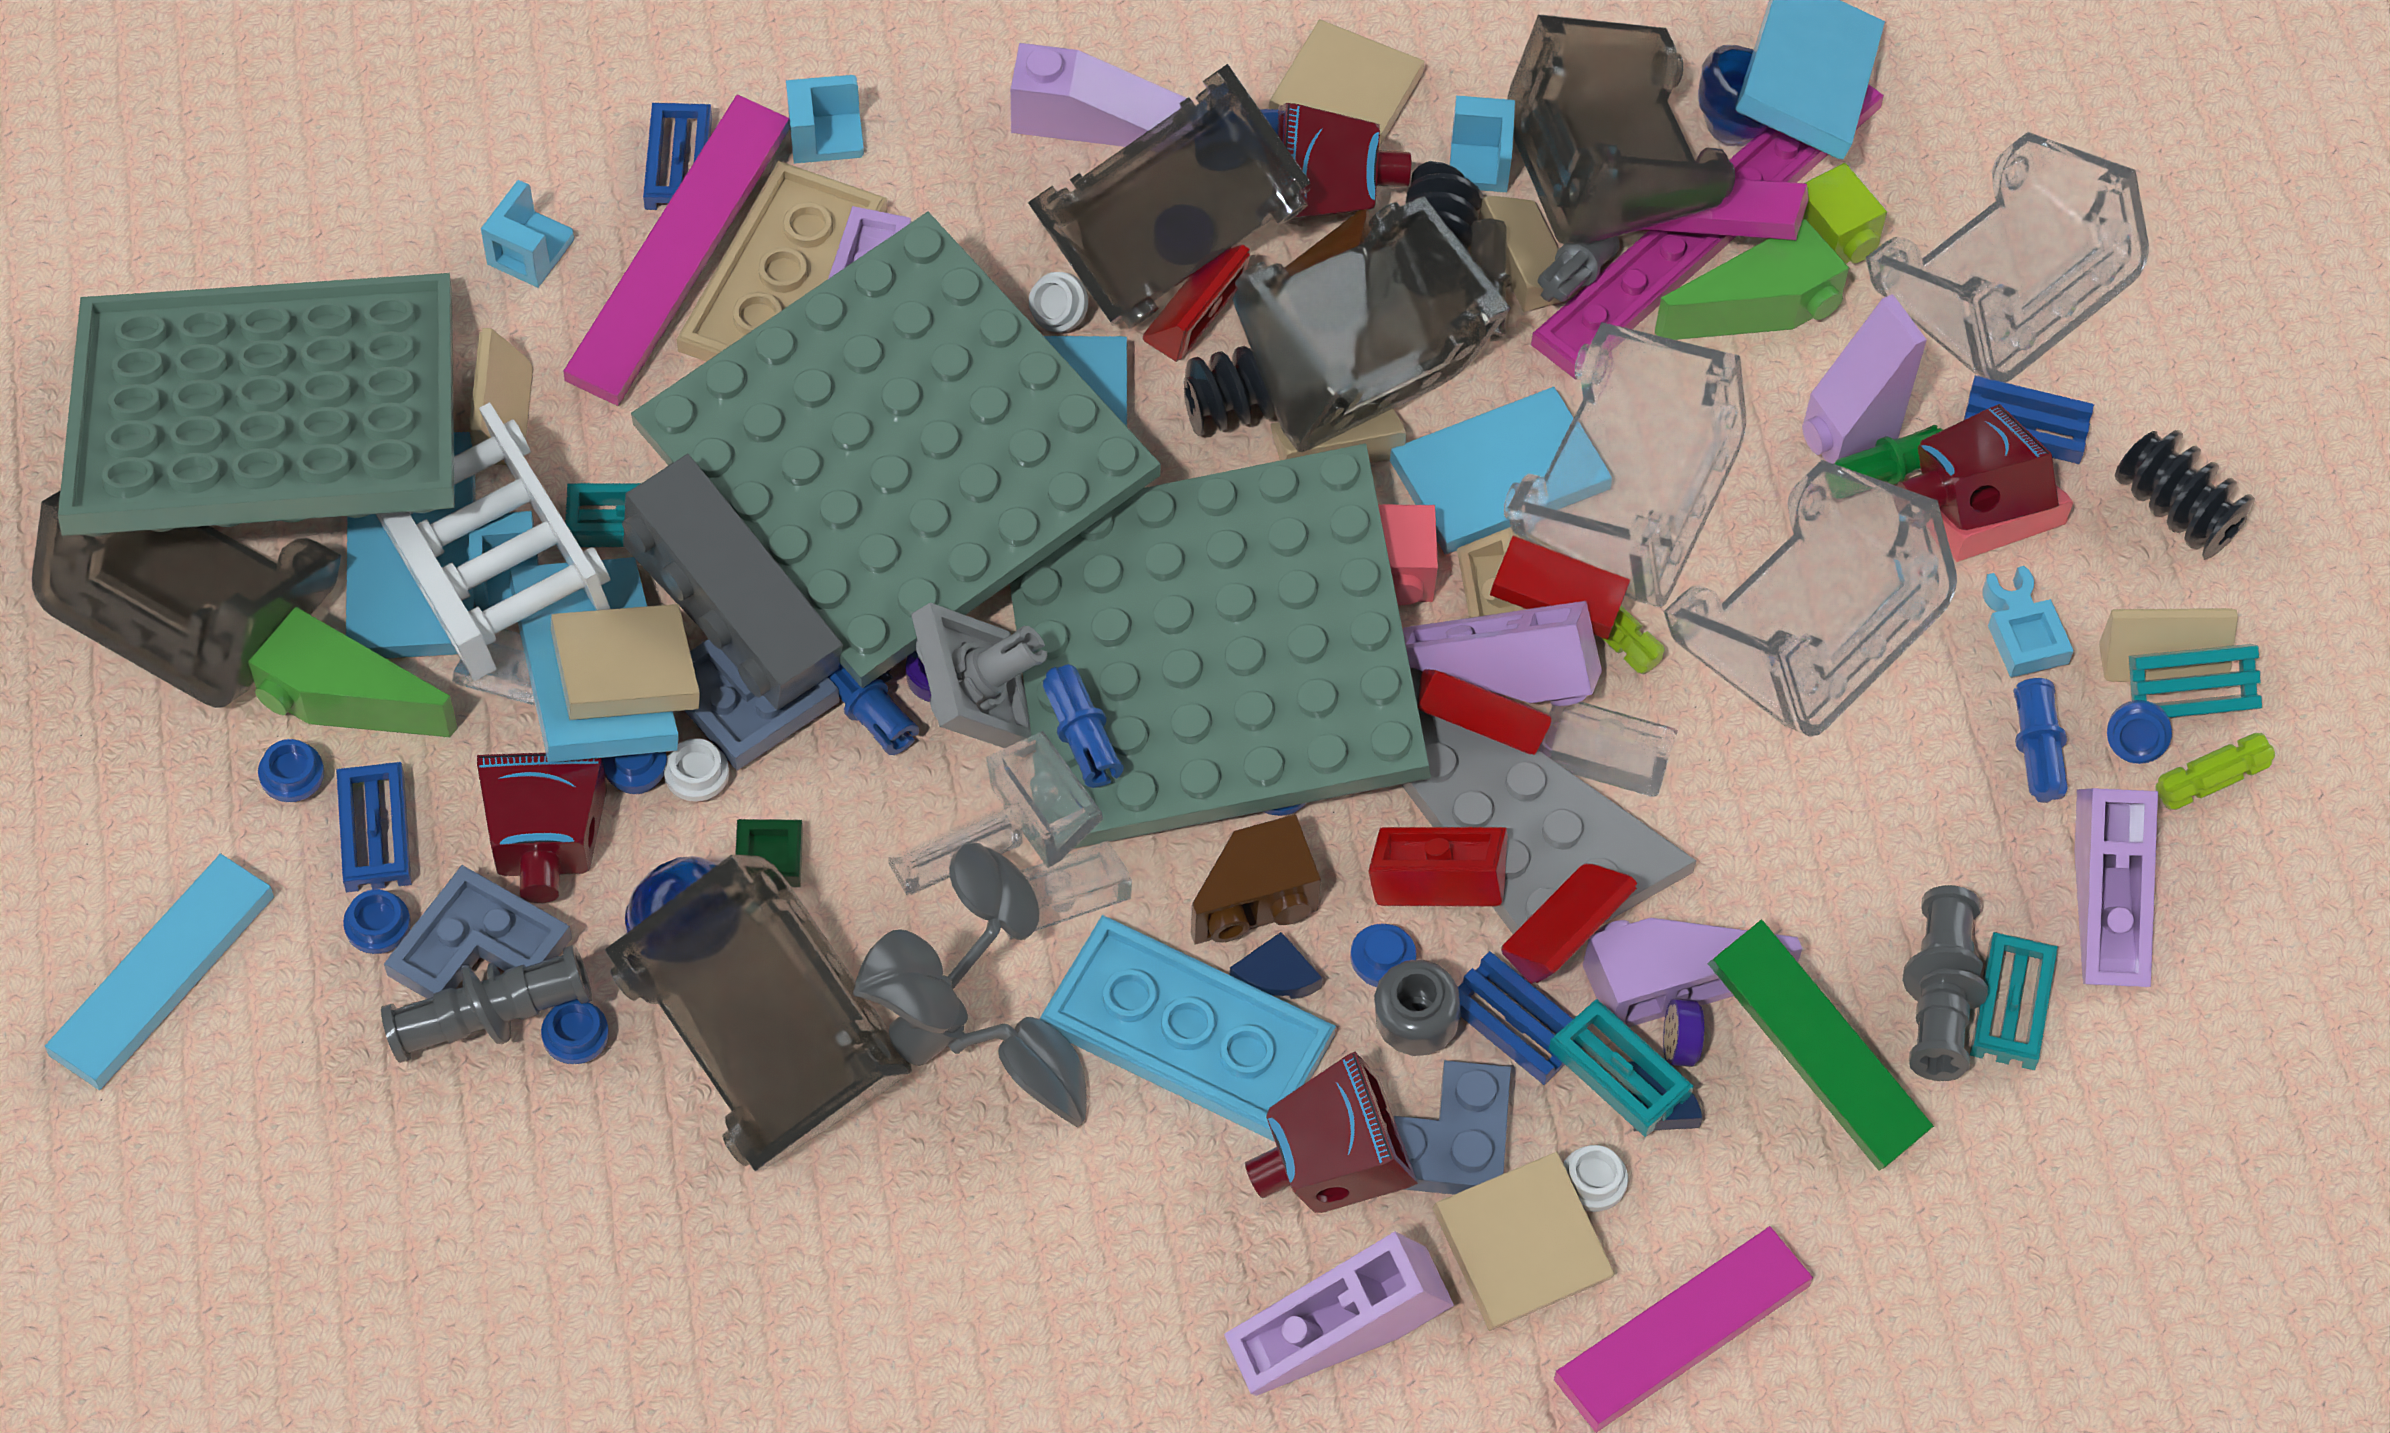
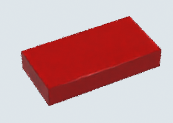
M1513 535L1493 582L1490 596L1525 609L1586 601L1594 635L1608 640L1631 579Z

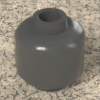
M1422 959L1408 960L1391 967L1379 980L1374 994L1376 1027L1383 1040L1396 1051L1411 1056L1430 1055L1443 1049L1456 1035L1461 1020L1459 989L1452 976L1441 966Z

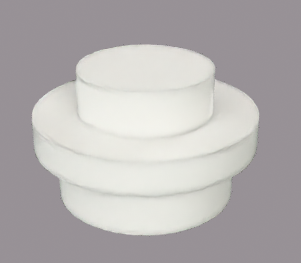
M1051 272L1040 278L1031 289L1029 308L1033 318L1042 328L1051 332H1067L1077 327L1086 315L1088 308L1087 291L1083 283L1076 276L1065 272Z
M685 740L678 744L677 751H672L667 757L664 770L665 782L669 790L683 800L693 802L708 800L720 793L728 781L729 768L727 759L718 747L707 740Z
M1600 1145L1585 1146L1572 1152L1564 1161L1563 1165L1584 1210L1591 1212L1605 1211L1614 1207L1623 1198L1627 1188L1628 1173L1622 1160L1609 1148Z

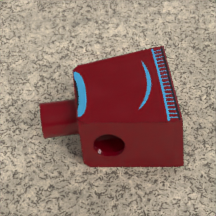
M1285 103L1278 107L1272 220H1286L1374 209L1377 186L1408 188L1411 178V153L1379 150L1380 125L1377 123L1296 103Z
M2000 404L1923 439L1918 446L1922 474L1897 483L1900 503L1909 517L1938 507L1958 529L1962 530L1975 529L2059 506L2052 453Z
M546 753L477 755L480 786L497 874L502 876H520L519 894L525 901L549 903L559 897L560 875L583 874L589 871L591 867L607 792L603 758L548 762Z
M1356 1051L1346 1055L1271 1106L1266 1118L1277 1147L1245 1162L1248 1177L1261 1198L1291 1186L1293 1192L1315 1213L1328 1212L1407 1189L1418 1184L1379 1076Z

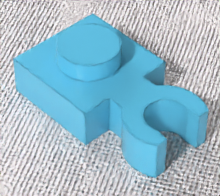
M2025 566L2017 567L2013 578L2015 591L2003 589L1999 585L1994 573L1987 574L1982 594L1986 604L1996 611L1991 615L1988 628L2010 678L2069 664L2074 650L2051 599L2033 603L2031 594L2034 588V579L2031 572Z

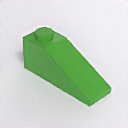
M1804 219L1801 222L1796 240L1769 238L1661 297L1654 333L1661 341L1793 330L1813 318L1815 320L1824 319L1839 307L1843 299L1842 294L1849 267L1809 222Z
M295 607L248 661L256 686L255 694L257 698L268 709L279 715L284 716L289 712L312 725L451 737L458 729L450 695L298 607Z

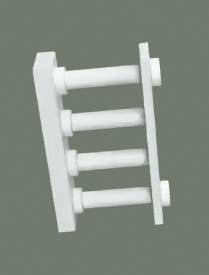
M490 402L480 407L479 410L491 438L454 456V485L501 460H504L516 479L515 481L432 524H429L427 520L415 524L411 517V514L414 512L411 511L376 514L474 681L497 670L487 645L495 642L496 637L494 634L582 588L596 610L610 609L601 585L611 580L598 553L593 547L582 551L524 458L531 451L518 425L513 419L503 424ZM530 502L542 522L458 567H455L453 563L441 567L436 557L444 553L443 546ZM554 545L558 547L569 565L563 570L484 611H481L479 607L467 611L462 600L470 597L468 590Z

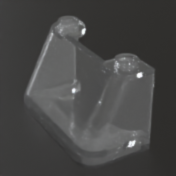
M2027 132L2011 144L1994 162L1992 179L1996 201L1929 254L1922 258L1917 244L1903 237H1893L1866 256L1870 279L1878 293L1884 298L1893 294L1917 326L1974 374L1992 381L1996 380L2005 383L2015 378L2130 286L2141 275L2149 254V242L2136 170Z
M1602 322L1591 344H1584L1576 359L1575 378L1581 380L1583 401L1545 476L1541 477L1528 473L1520 483L1514 482L1511 485L1504 503V516L1506 519H1509L1512 532L1545 548L1631 579L1625 596L1637 602L1662 608L1668 601L1742 446L1746 428V407L1741 359L1739 355Z
M1821 460L1792 488L1789 494L1788 510L1794 535L1722 604L1716 592L1699 585L1687 589L1663 611L1671 636L1677 644L1782 725L1809 737L1817 736L1825 731L1944 613L1952 601L1957 585L1956 568L1937 500Z

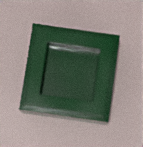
M737 819L735 886L801 887L802 820Z

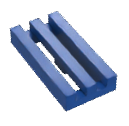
M652 103L643 193L645 210H657V203H669L683 181L689 118L697 119L694 162L711 136V104ZM665 118H675L669 186H659Z
M1974 376L1964 420L2000 404L2052 453V458L2080 464L2086 445L2085 440L2089 431V422L2094 404ZM2037 428L2063 435L2072 436L2073 438L2068 439L2048 433L2039 432L2036 430Z
M395 762L336 769L342 875L346 893L359 891V885L371 883L372 889L385 888V882L396 880L398 887L412 885L405 780L402 763ZM389 779L394 863L384 864L379 780ZM364 782L369 850V866L358 867L353 798V783Z
M1489 951L1481 959L1480 966L1476 970L1472 968L1464 975L1463 982L1458 986L1461 1017L1540 1083L1545 1085L1565 1065L1549 1050L1550 1041L1555 1035L1497 987L1555 1034L1561 1031L1573 1018ZM1477 993L1505 1016V1020L1520 1033L1528 1035L1550 1053L1552 1057L1547 1061L1474 1001L1471 996ZM1573 1040V1042H1575L1580 1048H1582L1575 1040Z

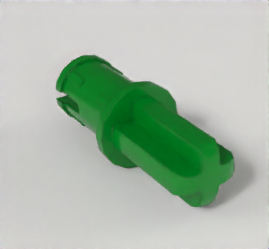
M1932 425L1899 439L1893 440L1891 437L1885 436L1878 439L1873 448L1837 459L1834 465L1829 468L1830 478L1834 482L1835 489L1838 493L1848 494L1884 481L1893 485L1903 481L1907 474L1921 469L1918 446L1921 441L1943 429H1937V425Z

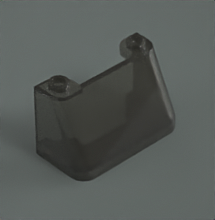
M1538 14L1510 85L1507 99L1515 100L1513 138L1559 243L1572 245L1594 244L1714 209L1722 203L1725 197L1731 194L1735 183V169L1723 149L1706 147L1700 152L1695 161L1668 103L1672 89L1677 87L1682 79L1683 59L1681 54L1676 51L1667 28Z
M1228 64L1203 80L1206 89L1195 97L1199 104L1195 106L1190 97L1180 102V109L1096 168L1083 177L1080 173L1070 179L1074 187L1072 192L1067 187L1057 192L1052 185L1028 202L1034 216L1112 326L1125 322L1128 328L1131 329L1139 325L1159 309L1154 302L1273 218L1278 225H1281L1295 217L1308 206L1303 196L1310 191L1311 182Z
M1424 196L1401 207L1397 202L1383 207L1368 223L1372 230L1368 233L1362 244L1292 276L1289 275L1282 264L1276 263L1267 266L1265 262H1260L1247 269L1235 282L1238 290L1232 299L1283 434L1297 452L1310 450L1391 409L1434 390L1456 377L1474 360L1511 309Z
M60 491L41 502L31 580L35 598L43 610L53 618L198 701L214 708L227 706L249 690L254 684L248 663L252 656L295 607L312 615L333 590L337 581L341 555L309 538H297L283 547L278 557V563H275L211 526L182 527L164 532L140 530L112 532L103 536H88L85 534L62 536L58 518Z
M730 855L605 949L615 965L610 971L619 989L632 1001H636L641 997L647 1003L660 1005L731 1110L725 1116V1124L728 1130L722 1135L724 1143L743 1166L750 1164L754 1171L767 1169L893 1087L912 1072L911 1064L903 1059L893 1047L889 1037V1029L869 1000L853 995L855 979L789 883L766 858L761 856Z

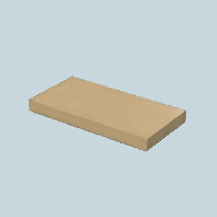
M778 161L677 337L678 352L707 362L829 278L852 206L886 213L887 198Z

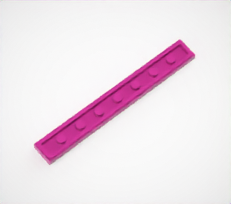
M1869 84L1856 130L1875 114L1882 105L1884 95ZM1767 126L1710 177L1797 183L1829 154ZM1649 230L1603 270L1594 282L1589 286H1585L1532 334L1531 346L1575 380L1578 379L1660 305L1661 297L1680 288L1737 236Z

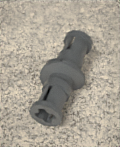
M1955 885L1934 887L1925 892L1922 897V914L1927 918L1926 935L1922 940L1921 952L1911 957L1904 966L1902 978L1906 991L1918 1001L1916 1008L1918 1038L1917 1045L1910 1051L1909 1065L1915 1074L1933 1081L1956 1080L1969 1069L1970 1057L1969 1053L1964 1049L1965 1027L1969 1024L1970 1010L1983 1004L1988 995V986L1979 977L1983 962L1974 954V942L1972 941L1973 920L1980 914V899L1974 892Z
M571 945L563 948L562 956L527 967L523 964L507 969L502 975H500L498 968L493 962L489 963L487 980L484 981L479 980L469 964L462 966V988L445 989L434 993L431 998L400 1008H396L393 1003L382 1006L381 1017L392 1053L396 1060L401 1063L411 1059V1052L445 1041L449 1043L467 1038L471 1033L483 1029L487 1031L497 1044L507 1043L511 1036V1020L527 1019L539 1015L541 1010L575 999L584 1004L592 1001V994L582 958L576 946Z

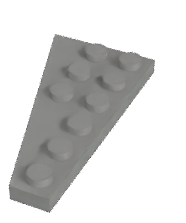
M1410 667L1418 704L1420 677L1423 671ZM1418 708L1431 778L1401 785L1432 827L1507 828L1504 895L1501 905L1493 908L1512 934L1583 864H1595L1632 876L1638 883L1635 886L1637 889L1604 923L1694 872L1696 864L1694 858L1539 750H1537L1535 755H1529L1420 711Z

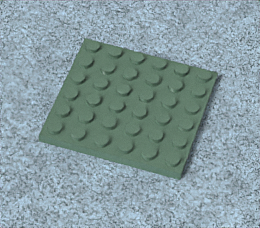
M929 211L631 413L633 426L668 466L687 453L692 457L843 644L840 664L861 688L867 686L916 651L917 636L911 616L913 612L928 603H933L966 615L1154 481L1161 473L1160 462Z
M450 273L80 297L58 510L62 536L84 534L88 536H103L112 532L140 530L164 532L182 527L211 525L232 527L241 523L267 521L299 522L309 518L337 516L360 518L379 513L407 511L427 513L436 509L454 508L453 329Z
M1366 443L1142 488L1010 583L1016 630L1024 625L1033 628L1040 635L1045 646L1032 653L1035 654L1040 650L1047 651L1046 661L1023 672V680L1046 840L1051 853L1431 778ZM1067 664L1073 665L1078 670L1094 707L1101 709L1105 713L1107 719L1104 729L1117 758L1124 767L1122 774L1117 779L1112 776L1109 768L1105 769L1111 780V783L1095 788L1087 787L1082 779L1083 775L1069 744L1062 742L1057 735V727L1060 723L1043 688L1046 672L1053 667H1061Z

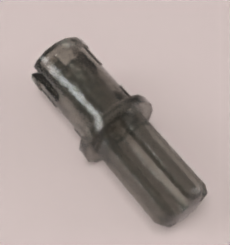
M1492 218L1477 220L1471 225L1470 274L1464 277V284L1470 287L1468 337L1478 341H1484L1486 316L1490 317V341L1502 340L1507 337L1506 288L1512 285V277L1506 274L1507 226L1504 221Z

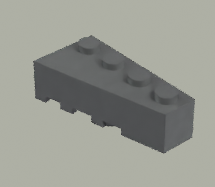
M688 453L626 493L625 519L622 522L624 528L623 546L700 627L711 643L718 649H721L738 668L741 679L756 697L764 696L778 711L839 669L843 644Z

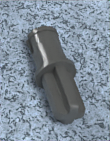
M1600 223L1593 224L1585 230L1584 234L1577 241L1567 242L1559 248L1555 261L1538 277L1537 281L1544 289L1541 293L1542 298L1548 302L1553 298L1564 302L1579 287L1589 286L1598 278L1600 267L1607 260L1615 256L1619 250V239L1615 231L1613 230L1602 241L1599 237L1609 226Z

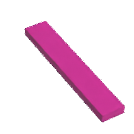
M738 94L735 96L563 370L565 382L619 406L790 130V118Z

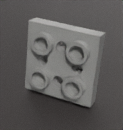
M928 603L913 612L911 616L917 636L916 650L925 667L932 695L930 705L934 716L938 720L939 727L1018 753L1032 747L1025 687L1021 673L1046 661L1047 651L1040 650L1035 654L1032 653L1045 646L1040 635L1033 628L1025 625L1011 635L1010 631L933 603Z

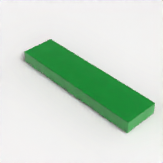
M1762 919L1707 963L1879 1171L1889 1165L1934 1127Z

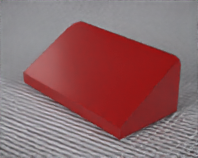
M1242 244L1205 258L1144 332L1142 338L1144 342L1175 362L1178 359L1181 360L1242 285L1250 258V249Z
M1424 669L1421 674L1417 704L1420 711L1529 755L1536 754L1552 723L1551 716L1438 670Z
M1380 828L1368 870L1375 902L1380 906H1500L1505 886L1507 828Z
M1586 863L1581 865L1502 945V954L1531 984L1534 982L1539 983L1554 974L1637 889L1635 886L1638 883L1632 876L1595 864Z

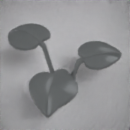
M980 843L963 845L951 858L949 866L950 880L961 902L973 914L988 920L985 932L947 977L943 975L942 963L937 952L928 942L907 930H892L879 939L869 950L858 973L853 995L881 1004L899 1015L889 1026V1037L898 1054L913 1065L921 1066L926 1064L947 1046L955 1054H959L970 1045L992 1039L1003 1040L998 1049L999 1058L1012 1079L1038 1102L1078 1128L1086 1117L1084 1071L1073 1046L1058 1030L1037 1018L1025 1017L1017 1023L1015 1029L1008 1024H999L966 1034L963 1032L964 1024L968 1020V1014L964 1004L957 997L953 989L995 940L1000 932V928L1015 939L1025 940L1036 930L1040 914L1038 901L1031 884L1010 860L995 850L984 847Z

